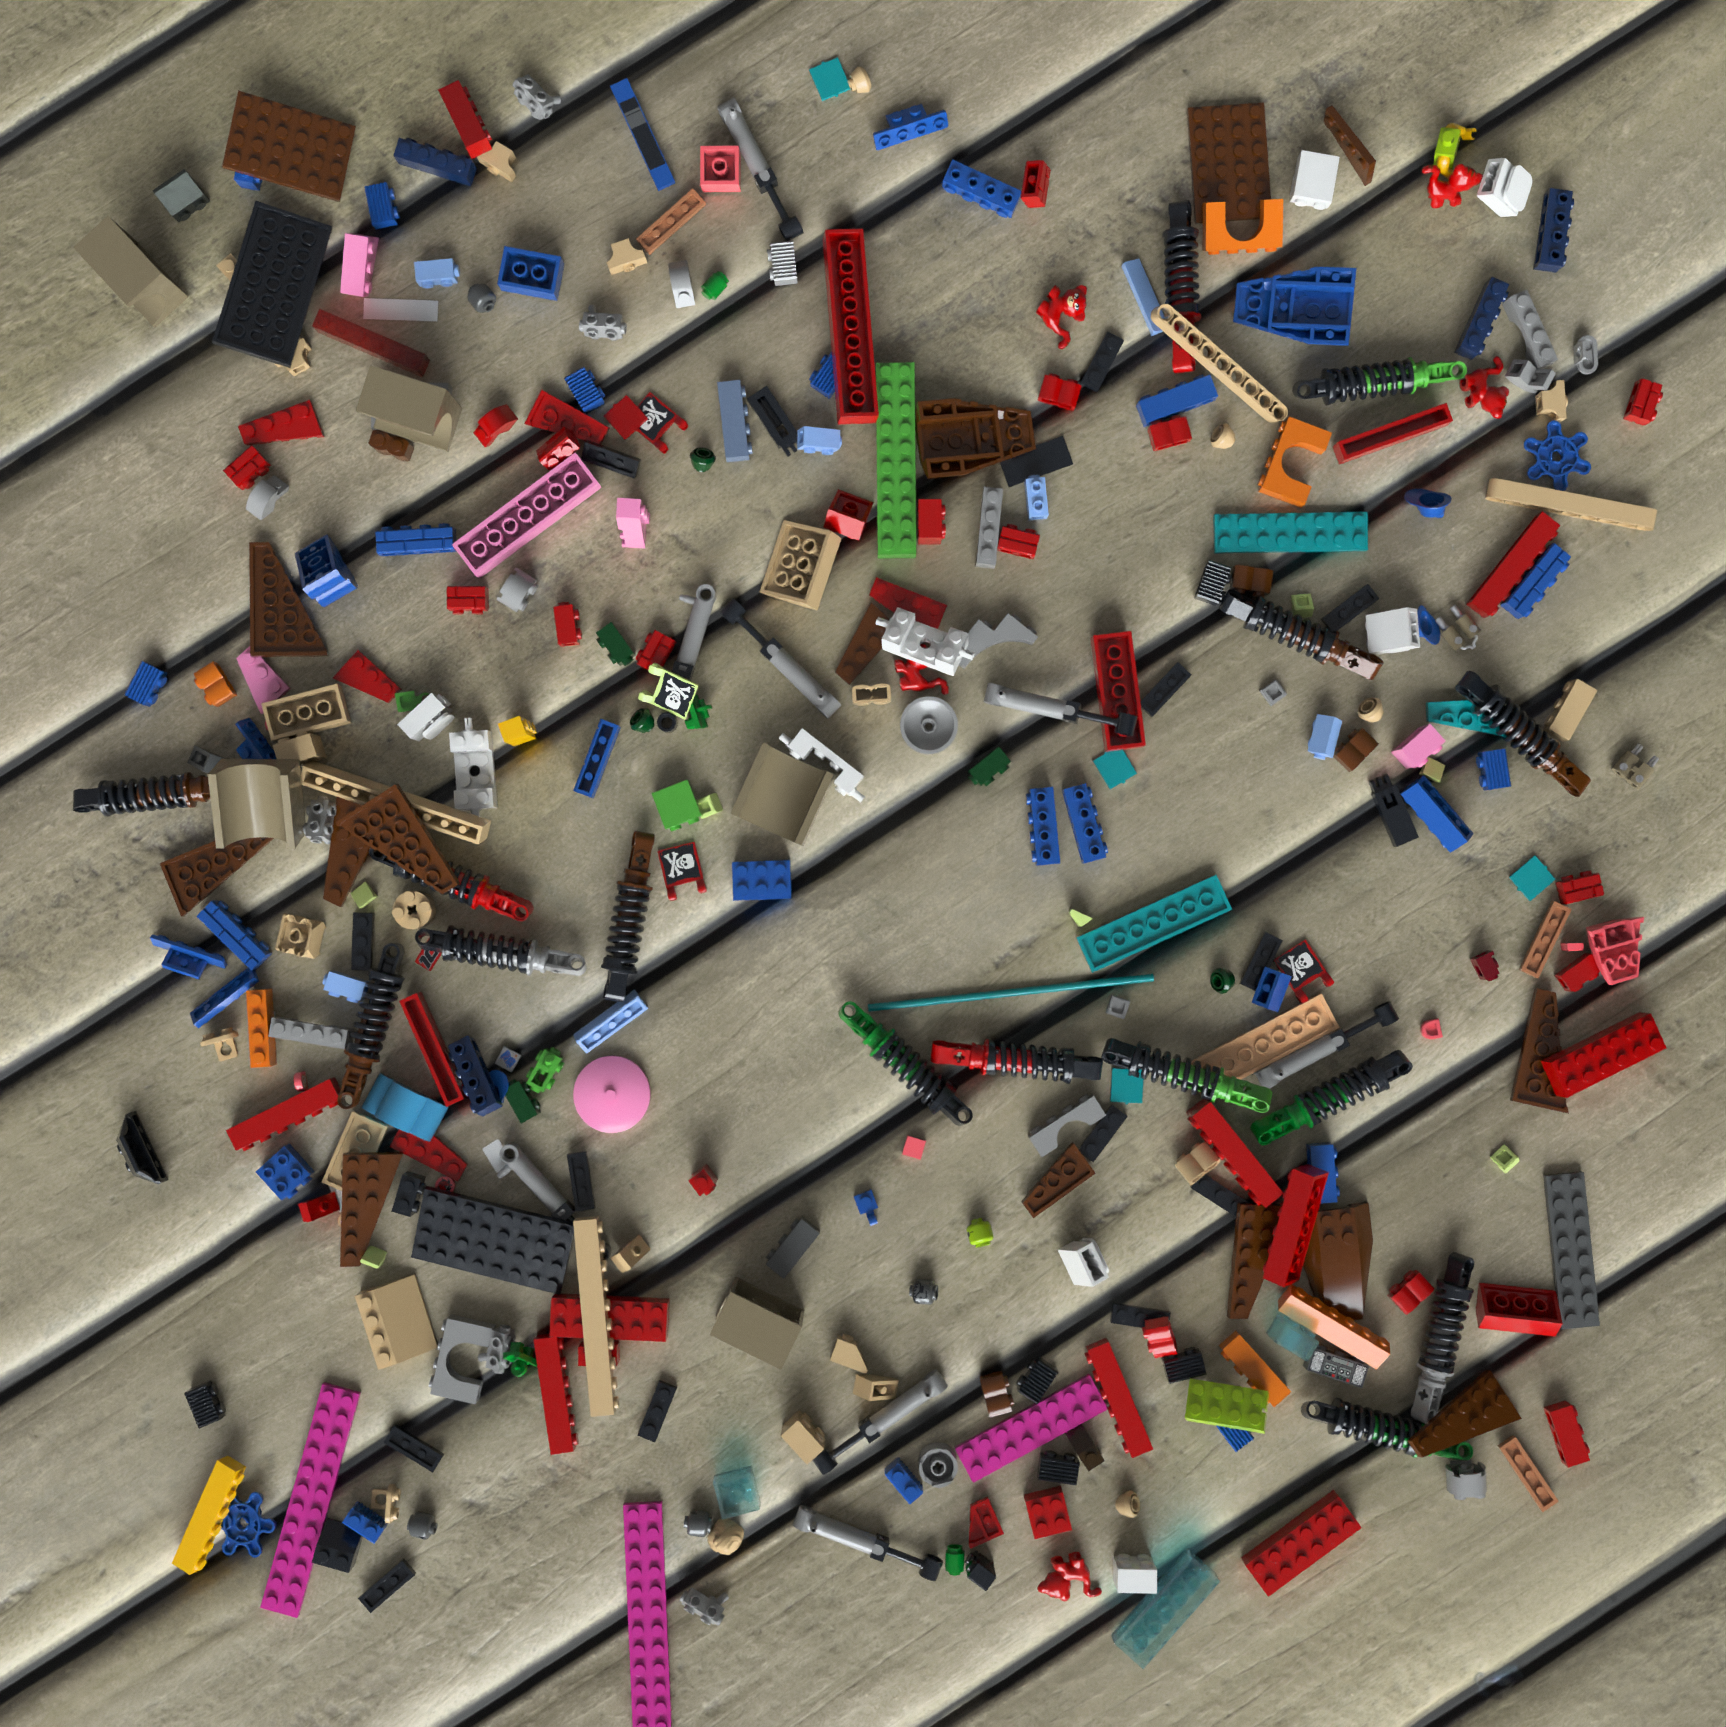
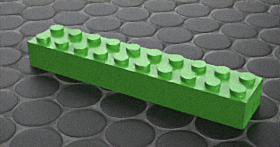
M915 362L876 363V388L879 411L876 421L878 559L916 558Z

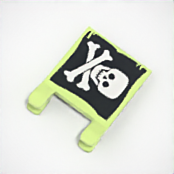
M653 663L649 666L648 672L661 676L655 693L653 695L649 691L643 690L639 693L638 699L651 703L682 719H686L699 685L664 669L657 663Z

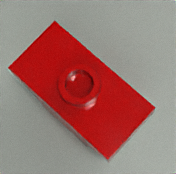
M335 1191L298 1204L303 1222H311L340 1210Z

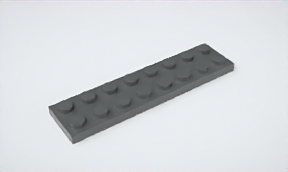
M1584 1172L1543 1175L1554 1285L1563 1323L1560 1329L1600 1326Z

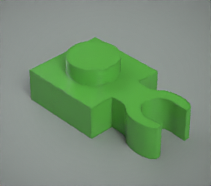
M414 691L395 693L398 712L412 711L417 707V704L422 702V696L429 695V693L424 692L419 696H415Z

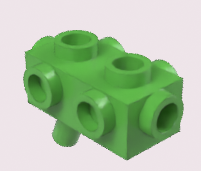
M554 1047L546 1048L544 1051L540 1050L535 1059L538 1061L535 1068L531 1067L526 1076L529 1078L526 1084L530 1085L529 1088L540 1093V1091L545 1092L546 1089L550 1090L555 1082V1079H553L556 1072L559 1073L564 1066V1062H562L564 1057L560 1055L561 1051ZM540 1074L545 1076L544 1081L539 1080Z

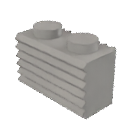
M793 241L770 243L771 249L767 250L768 261H772L773 268H769L770 280H774L775 286L797 284Z

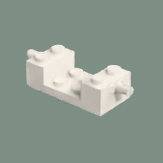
M897 607L889 621L880 617L876 620V625L886 628L882 637V648L890 653L954 676L962 657L971 660L974 658L975 652L966 650L969 644L968 633L950 627L948 633L919 623L915 621V613ZM923 642H928L931 644V646L926 649L922 648L920 645Z
M464 718L465 730L449 733L450 752L454 753L457 789L454 790L455 809L461 811L470 810L473 815L480 817L479 810L498 808L492 732L489 730H474L472 718ZM478 766L480 768L479 775L472 776L470 773L471 767Z
M803 728L794 739L789 738L784 733L781 734L779 740L787 745L790 749V755L795 759L805 761L814 749V754L821 760L826 758L830 761V767L837 772L842 770L841 774L834 781L836 785L835 790L843 796L848 794L856 798L860 803L865 796L856 790V787L864 778L861 773Z

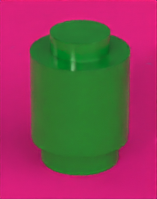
M720 271L713 273L701 286L703 290L701 293L708 300H716L727 287L728 278Z
M950 1544L947 1546V1550H945V1570L950 1575L957 1576L964 1571L965 1551L962 1545Z

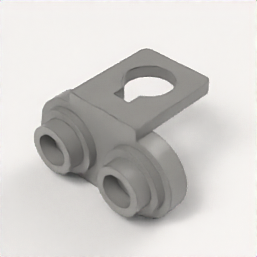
M1590 335L1581 337L1574 346V365H1577L1578 370L1583 374H1591L1598 367L1597 341Z

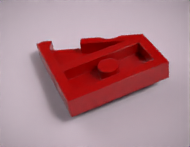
M988 1496L970 1504V1549L1004 1534Z

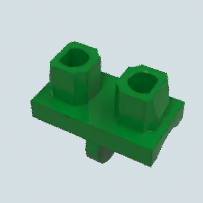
M698 694L695 695L689 710L691 718L685 720L687 729H704L708 727L706 718L710 717L708 710H711L713 707L712 704L706 705L704 699L699 700Z
M511 1342L510 1351L503 1352V1358L513 1363L511 1372L517 1377H521L527 1372L528 1364L537 1366V1360L534 1359L535 1349L524 1347V1344L521 1342Z

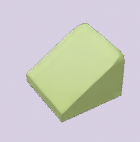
M1311 594L1291 595L1293 616L1300 614L1302 618L1312 617L1314 606Z
M1427 757L1428 762L1423 765L1419 774L1434 782H1440L1445 765Z
M717 793L709 794L697 800L702 813L701 819L723 811Z
M364 882L350 893L359 908H364L378 897L367 882Z
M1070 909L1068 912L1079 927L1093 919L1073 909Z
M1505 1144L1490 1157L1505 1174L1519 1162V1157Z
M369 1246L360 1262L377 1269L383 1265L387 1252L377 1247Z

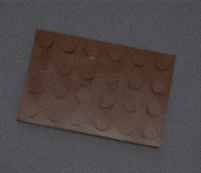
M238 90L222 168L340 202L356 126Z
M1264 102L1188 108L1187 121L1195 224L1203 223V203L1226 202L1225 222L1260 219V200L1271 199Z

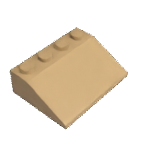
M783 520L760 593L795 605L818 610L841 537L830 530Z
M416 1274L360 1291L355 1295L378 1370L401 1363L438 1347Z

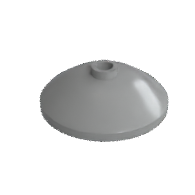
M926 696L914 700L906 707L901 717L900 730L904 741L910 748L922 754H936L945 750L953 742L958 730V721L953 708L947 702L937 697ZM930 723L932 729L927 730L925 724Z

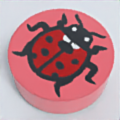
M447 1176L440 1177L435 1183V1188L453 1192L456 1186L455 1181Z

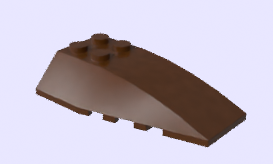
M956 398L917 402L916 438L920 465L927 478L966 475L1036 449L1031 411L1010 407L1002 408L992 404H978V402L961 401V399Z
M1368 1202L1349 1204V1207L1318 1210L1303 1265L1314 1296L1327 1306L1334 1307L1339 1313L1353 1320L1363 1319L1373 1245Z

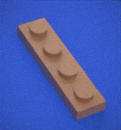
M692 188L638 236L636 241L649 255L652 254L706 206V202Z
M1551 901L1521 963L1520 971L1534 978H1539L1572 909Z
M1514 1435L1497 1445L1542 1512L1559 1502Z

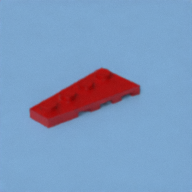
M541 390L524 423L525 425L555 433L565 426L577 439L589 440L600 445L610 429L608 426Z
M310 400L238 426L243 442L247 446L275 441L284 442L294 439L303 440L312 437H324L312 401Z
M877 577L869 594L871 598L893 613L899 607L915 613V621L936 629L939 628L947 608L946 604Z
M398 1130L390 1145L391 1148L403 1152V1154L457 1182L461 1179L468 1165L435 1135L429 1142L411 1133Z

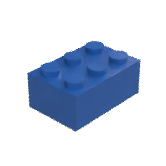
M504 246L497 284L501 291L558 301L564 262L561 256Z
M791 860L732 862L733 901L792 899Z

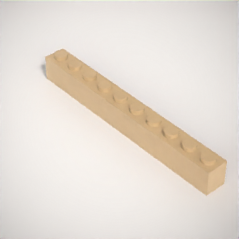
M311 761L304 765L301 773L302 785L360 805L365 804L390 788V786L316 761ZM403 791L425 827L478 845L487 839L491 820Z
M599 1216L580 1217L574 1219L573 1226L591 1417L614 1415L617 1410L616 1408H619V1397L615 1396V1389H617L618 1384L617 1377L613 1375V1369H616V1361L611 1353V1350H614V1340L610 1338L609 1331L612 1330V1319L608 1318V1311H610L611 1306L610 1299L606 1298V1291H609V1283L604 1275V1272H607V1262L603 1260L602 1253L605 1252V1241L601 1240V1233L604 1230L603 1221L599 1220Z

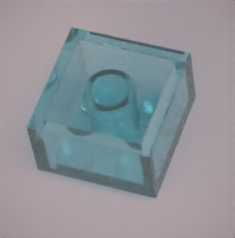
M1277 1314L1266 1334L1275 1343L1308 1362L1319 1344V1341L1315 1338L1316 1334L1303 1325L1299 1326L1300 1324L1286 1315L1283 1317Z
M752 1465L714 1475L713 1486L722 1520L760 1510L761 1500Z

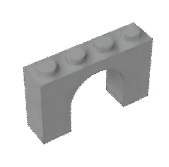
M452 1314L447 1319H444L442 1325L444 1335L443 1338H440L437 1347L440 1353L439 1357L435 1358L433 1368L436 1369L435 1375L431 1376L429 1382L431 1395L472 1404L478 1402L483 1380L458 1374L451 1366L450 1353L452 1348L460 1343L489 1347L491 1330L495 1329L496 1324Z

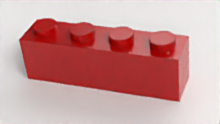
M459 80L438 89L471 159L492 150L489 143L492 138L487 129H482L485 124L480 114L476 116L475 112H478L473 100L470 102L468 100L471 95L467 87H462Z

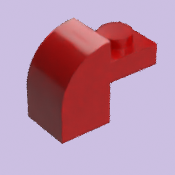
M505 404L486 413L478 421L479 426L473 433L484 447H488L499 434L509 431L518 418L509 406Z

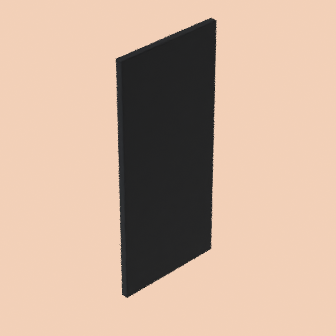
M1060 436L1036 445V449L1002 461L1000 465L1008 487H1012L1025 482V479H1029L1028 477L1031 475L1043 476L1073 465L1064 437Z

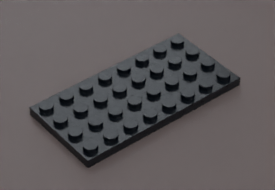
M255 201L212 343L291 368L333 226Z
M426 1186L411 1258L560 1295L572 1247L574 1226L573 1222Z

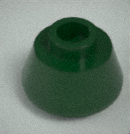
M695 448L690 453L692 466L698 472L710 470L716 461L714 453L707 448Z
M648 708L638 709L630 719L631 729L641 733L650 732L655 725L654 718Z
M1216 968L1210 976L1211 986L1216 992L1225 994L1234 986L1235 976L1230 970Z

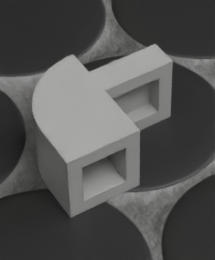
M687 260L668 263L676 308L695 305Z
M1514 359L1505 377L1524 391L1537 393L1538 390L1548 389L1556 373L1552 369H1537L1529 360Z
M275 475L267 481L262 479L250 493L246 510L258 519H264L274 511L276 500L288 492L289 486Z

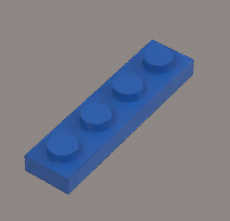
M246 968L190 1012L193 1025L200 1028L234 1000H237L248 989L254 987L259 982L256 971Z

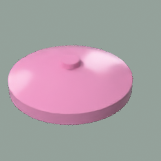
M615 1055L600 1057L585 1066L578 1075L573 1090L574 1104L583 1121L590 1127L606 1133L622 1132L637 1124L645 1115L651 1098L648 1078L640 1066L628 1058Z

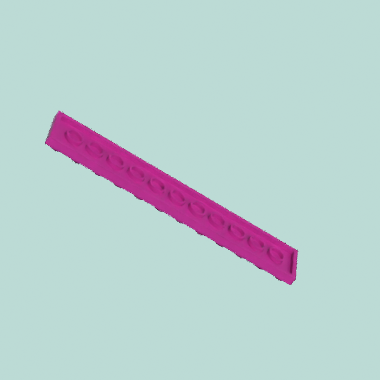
M325 1382L321 1386L260 1606L262 1609L298 1618L300 1615L314 1564L311 1562L325 1525L361 1392Z
M662 1501L624 1503L633 1727H672Z

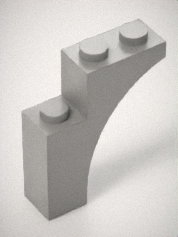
M1008 613L994 631L991 629V624L985 620L980 621L978 619L968 632L969 644L966 650L975 652L974 657H976L983 650L999 643L1022 642L1033 645L1038 636L1035 635L1037 632L1032 627H1025L1021 624L1022 620L1018 616ZM962 657L959 666L965 669L972 660Z

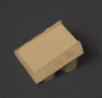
M284 913L275 949L283 953L315 959L320 955V946L326 926L322 921Z

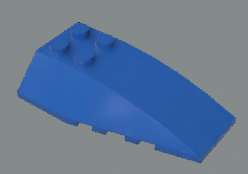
M1313 267L1305 271L1298 270L1290 274H1279L1271 278H1260L1237 283L1233 322L1307 344L1349 346L1357 268Z

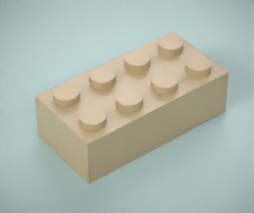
M339 684L261 703L271 741L275 743L287 737L289 739L296 738V734L301 732H308V734L317 733L352 723L343 689Z

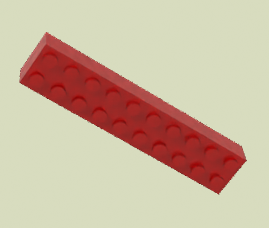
M863 229L825 230L822 240L838 425L876 423L879 411Z

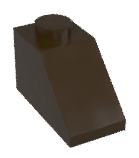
M1082 1424L1065 1433L1088 1472L1104 1462L1101 1452Z

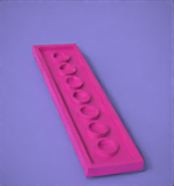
M1087 1374L1041 1399L1038 1404L1034 1403L954 1448L974 1483L1106 1411L1107 1406L1090 1374Z

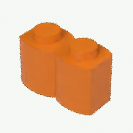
M212 661L194 673L196 678L194 682L200 689L203 688L206 694L204 698L209 705L219 707L237 696L234 687L218 663Z

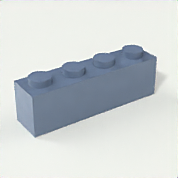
M740 380L717 382L726 461L750 460L749 454H753L752 443L747 440V435L751 434L750 425L745 422V416H748L747 404H743V397H746L745 385L741 386Z

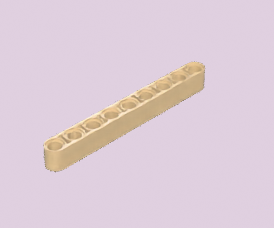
M1162 304L1152 310L1150 317L1155 325L1266 421L1275 423L1287 417V407L1172 306ZM1160 310H1162L1165 314L1164 319L1161 318L1159 314ZM1174 323L1179 325V331L1175 330ZM1189 335L1193 337V344L1189 342ZM1203 348L1207 349V356L1203 354ZM1218 360L1222 363L1221 369L1217 365ZM1232 372L1236 375L1235 381L1231 377ZM1246 385L1250 387L1249 393L1246 391ZM1260 397L1264 399L1263 405L1260 403ZM1275 409H1276L1277 412H1278V416H1277V417H1275V415H1274V410H1275Z
M1497 478L1489 479L1485 498L1493 502L1644 531L1654 530L1657 510L1653 508Z

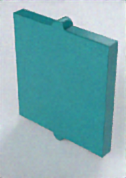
M838 57L828 62L823 61L821 65L809 69L822 101L834 96L838 97V94L850 90L847 77Z
M1124 750L1104 752V755L1093 760L1109 789L1120 783L1124 784L1125 780L1137 774Z
M1535 855L1509 876L1518 887L1517 890L1521 891L1529 901L1556 880L1547 870V866L1543 865Z
M1112 1068L1110 1102H1123L1126 1105L1128 1103H1142V1070L1139 1069L1140 1074L1139 1078L1128 1076V1069Z

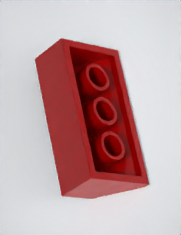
M1488 1283L1478 1284L1476 1303L1478 1328L1556 1336L1563 1323L1556 1291Z

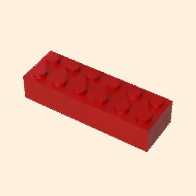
M1132 632L1094 635L1090 639L1100 715L1117 718L1119 713H1127L1138 717L1133 736L1115 733V726L1101 723L1105 752L1142 748L1146 746Z
M1638 1012L1541 1060V1063L1555 1095L1568 1098L1667 1047L1652 1014Z
M1202 1099L1186 1112L1189 1115L1187 1120L1197 1130H1201L1199 1135L1206 1143L1213 1145L1211 1149L1221 1160L1224 1159L1226 1161L1223 1165L1230 1173L1238 1176L1235 1180L1246 1191H1250L1247 1195L1258 1206L1261 1204L1266 1208L1283 1195L1282 1190L1210 1101Z
M1309 1164L1293 1168L1289 1172V1184L1283 1193V1206L1278 1211V1224L1273 1229V1242L1268 1248L1269 1257L1263 1266V1279L1282 1287L1299 1281L1329 1172Z
M561 1293L560 1295L554 1294L552 1296L549 1337L584 1338L580 1294ZM606 1295V1298L610 1299L611 1306L610 1311H608V1318L612 1319V1330H609L610 1338H613V1340L666 1342L668 1338L670 1298Z
M1333 1489L1242 1556L1241 1559L1269 1597L1362 1527Z

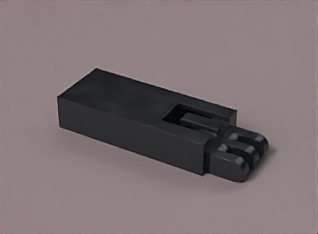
M768 386L748 397L749 405L778 449L782 448L787 457L791 455L787 448L790 447L794 453L797 452L794 446L797 443V431ZM783 424L789 435H786L784 429L778 433L776 428Z
M1384 774L1383 779L1385 783H1383L1381 777L1376 778L1378 786H1376L1374 780L1369 781L1373 792L1371 796L1393 847H1398L1419 838L1397 785H1392L1388 774ZM1382 797H1386L1387 803L1392 802L1393 807L1387 809Z

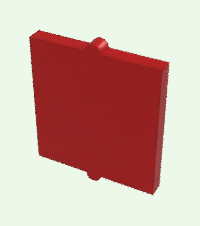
M627 395L617 404H613V408L604 415V418L624 440L635 431H638V428L648 420L645 414Z

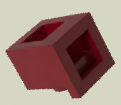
M1486 950L1470 958L1481 980L1492 981L1499 977L1497 969L1499 965L1496 959L1492 958V955H1494L1493 951Z

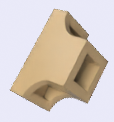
M496 141L492 150L477 156L479 162L488 167L487 170L495 176L499 174L513 182L516 175L512 169V164L516 157L512 150Z
M629 238L611 244L613 256L607 262L611 275L622 271L630 272L635 267L647 263L643 250L634 249Z
M301 338L298 342L291 368L286 367L293 376L311 368L307 361V355L312 348L304 338Z
M1556 380L1550 385L1548 391H1541L1535 396L1536 414H1545L1552 421L1555 420L1560 423L1567 418L1566 407L1568 405V397L1565 395L1564 380Z
M637 1235L610 1259L623 1273L631 1269L651 1249L642 1237Z

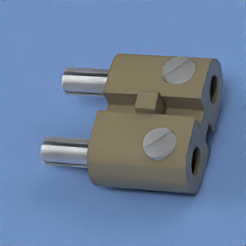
M1637 744L1631 752L1626 751L1612 768L1616 775L1624 778L1629 785L1638 790L1653 774L1654 769L1652 767L1659 760L1657 756H1653L1648 763L1640 761L1637 755L1643 749L1641 744Z

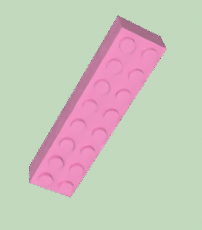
M575 452L452 545L474 575L480 579L602 487Z

